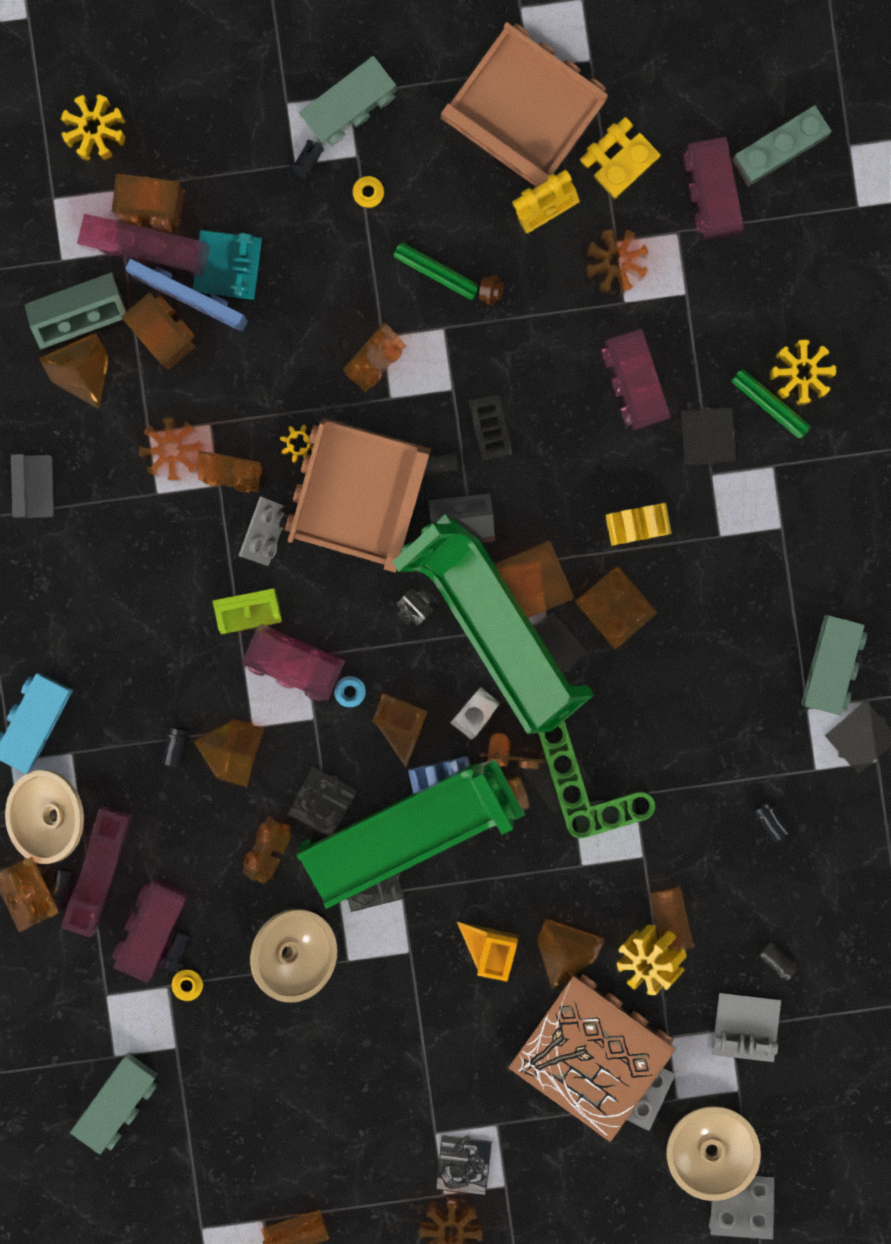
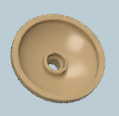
M50 770L33 771L22 776L9 793L5 810L7 831L12 843L25 858L35 863L50 864L65 859L74 851L82 835L84 813L80 797L68 779Z
M291 909L273 916L259 930L252 945L250 966L255 982L264 993L278 1001L299 1002L312 997L325 986L335 968L337 960L335 935L329 924L322 917L307 910ZM284 947H287V953L282 956V950Z
M708 1106L693 1110L675 1125L668 1139L666 1155L670 1172L683 1190L699 1199L719 1201L734 1197L752 1182L759 1168L761 1151L759 1140L753 1127L743 1116L728 1108ZM711 1144L717 1146L716 1153L712 1155L706 1153L707 1146Z

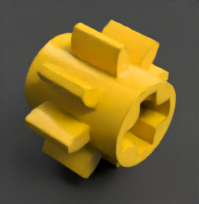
M303 425L301 430L296 432L290 426L289 431L291 434L289 437H280L283 442L287 443V448L282 450V454L291 452L293 454V463H296L298 456L305 458V455H308L310 450H313L314 445L309 443L310 435L305 434L307 430L306 425ZM299 436H304L303 440L308 444L307 448H301L299 452H295V447L291 444L292 440H298Z

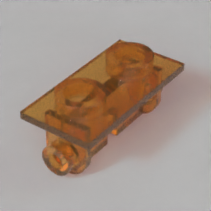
M268 816L266 822L262 823L257 831V841L253 850L248 852L244 859L243 873L247 877L266 884L268 879H272L280 859L271 856L273 850L281 854L284 853L292 836L290 833L292 827L284 823L279 824Z
M680 887L651 893L650 898L659 937L661 938L667 931H671L676 935V939L667 948L669 950L684 948L685 951L686 949L694 948Z
M320 1209L261 1228L264 1238L263 1244H317L329 1240Z

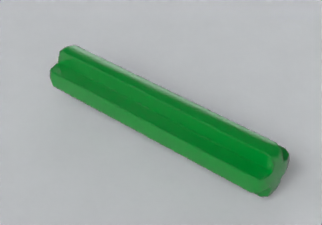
M400 243L394 252V257L470 300L476 296L479 290L477 283L405 243Z
M744 369L739 370L733 377L732 383L797 438L804 437L809 431L810 425Z

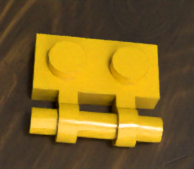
M626 117L617 125L613 123L607 129L608 133L597 144L593 142L587 148L588 152L579 159L587 169L595 161L602 167L594 175V178L614 199L661 156L641 133L631 141L627 138L625 133L633 125ZM617 142L622 150L610 160L605 155V152Z
M566 169L556 176L554 173L545 178L546 182L532 190L530 188L521 192V197L512 201L520 224L526 234L580 202L576 189L571 183L572 179Z

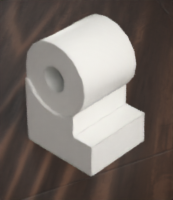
M480 687L450 723L472 740L489 720L500 702Z

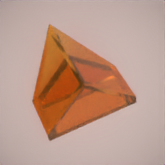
M97 333L39 358L52 383L97 409L100 408L109 356Z
M383 693L372 722L377 724L405 767H407L428 710Z
M234 719L195 740L194 743L217 779L247 787L265 728Z
M545 919L537 942L552 991L596 960L604 943V938Z

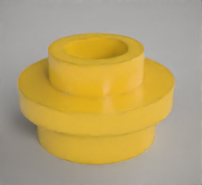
M362 177L353 187V197L362 207H375L383 199V185L374 177ZM367 186L374 189V194L371 197H366L362 193L363 189Z
M182 970L172 980V991L181 1000H194L202 992V978L193 970ZM182 981H191L193 984L192 990L185 991L181 986Z

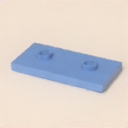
M130 259L125 268L132 278L239 331H243L248 322L243 314L227 307L229 302L213 294L209 298L171 279L173 276L171 273L157 266L152 270Z

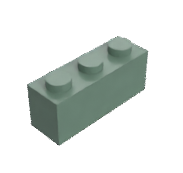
M372 56L300 111V118L322 147L328 143L333 146L346 136L344 131L354 124L355 127H358L370 118L369 112L376 106L383 108L395 98L393 93L397 91L396 84L376 58Z
M813 106L737 153L732 162L749 187L826 139L832 131L817 107Z
M112 272L25 304L29 325L40 349L128 318L123 296Z
M824 615L801 702L802 706L840 716L842 710L847 711L851 699V693L847 692L849 682L856 679L859 669V663L855 662L857 652L864 649L867 639V632H863V624Z
M127 1053L70 1133L98 1154H101L105 1148L111 1151L122 1136L117 1132L123 1123L130 1125L140 1111L135 1107L142 1097L148 1100L158 1086L153 1082L158 1074L130 1053Z

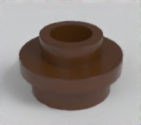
M499 275L484 276L481 281L479 299L486 301L487 305L493 306L496 300L500 301L502 298L504 284L500 282Z

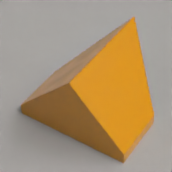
M457 922L478 969L477 976L508 982L518 943L517 934Z

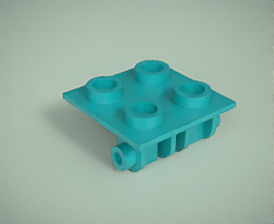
M200 230L193 290L203 294L254 300L262 238L252 237L250 234L243 233L233 235Z

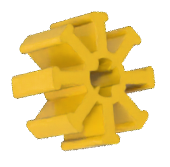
M81 95L75 98L74 101L81 108L83 116L81 118L70 114L67 110H64L61 116L62 121L67 126L71 124L79 127L68 133L63 132L62 137L69 147L83 140L80 149H77L76 152L85 160L91 159L89 155L94 143H97L100 150L99 155L103 160L112 157V153L106 147L103 140L109 138L117 141L119 145H123L126 138L121 130L115 131L109 128L120 122L125 123V120L118 108H115L114 112L105 115L107 107L111 104L102 95H97L98 100L93 112H90L87 106L89 103L85 96ZM93 121L98 125V132L96 134H92L89 130V123Z
M799 340L795 344L798 360L788 351V347H784L776 355L777 359L783 360L790 368L778 369V367H774L770 370L771 380L777 377H789L790 381L788 384L777 391V394L782 399L789 396V392L794 386H798L799 400L796 402L798 405H806L811 401L808 397V385L818 394V398L825 396L830 391V387H825L816 378L817 376L832 378L836 375L835 365L827 368H817L816 363L822 357L829 354V351L824 346L819 347L816 350L817 353L811 359L807 358L809 340ZM797 365H800V368L808 367V380H806V377L799 379L796 376L799 373V370L796 368Z
M666 503L605 515L611 546L672 534Z
M647 925L640 934L636 930L620 947L619 952H623L625 955L617 962L620 972L623 970H635L636 973L627 982L633 989H636L645 979L648 995H656L663 986L665 990H668L683 973L684 968H680L679 965L687 957L684 948L680 950H669L667 948L676 939V935L671 931H667L658 941L655 931L656 925Z

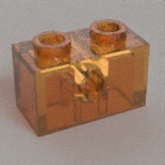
M33 857L0 872V893L19 932L59 913Z

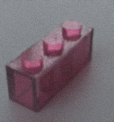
M722 137L689 144L687 147L688 153H683V160L686 172L691 171L693 183L689 184L691 201L698 204L699 214H695L697 232H703L704 240L741 233L744 227L727 138Z
M642 329L606 340V348L601 351L606 366L613 367L616 378L611 379L616 397L622 395L625 407L621 408L625 425H631L633 431L669 420L671 416Z
M260 624L254 633L242 664L248 666L247 669L253 674L265 676L266 674L275 678L276 682L285 688L292 689L295 687L304 691V694L312 700L328 701L346 661Z
M153 880L150 886L144 884L137 900L142 903L138 914L132 912L125 926V930L129 931L125 943L119 941L112 955V958L117 960L113 968L148 983L152 978L188 894L157 880Z

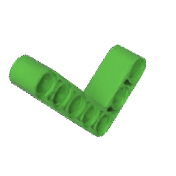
M565 721L558 725L562 730V737L556 743L548 742L545 739V732L538 733L566 826L574 837L587 838L646 820L654 813L655 802L644 791L630 792L590 805ZM565 755L570 758L571 767L568 771L561 773L555 770L554 761L557 757ZM569 785L577 786L580 789V797L574 802H568L563 798V791ZM638 797L646 798L649 805L648 809L641 814H637L632 810V802ZM608 806H614L619 811L617 820L612 823L605 822L602 819V812ZM578 815H584L589 819V826L583 832L575 831L572 828V821Z

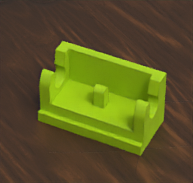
M276 589L213 601L217 625L221 634L282 622Z

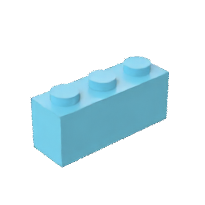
M41 673L35 674L34 678L29 676L21 690V693L25 694L21 704H15L7 717V721L11 723L6 733L0 732V761L25 774L30 773L73 690Z

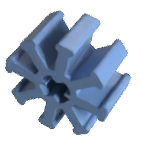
M469 757L449 759L408 770L413 793L470 766Z

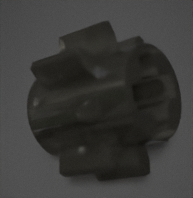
M412 588L396 603L401 609L397 615L407 625L413 621L419 626L434 611L429 605L433 599L423 589L417 593Z

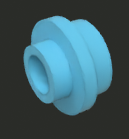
M353 676L340 679L334 690L336 700L345 707L359 705L366 693L363 682ZM347 686H353L356 689L354 697L349 698L344 694V689Z

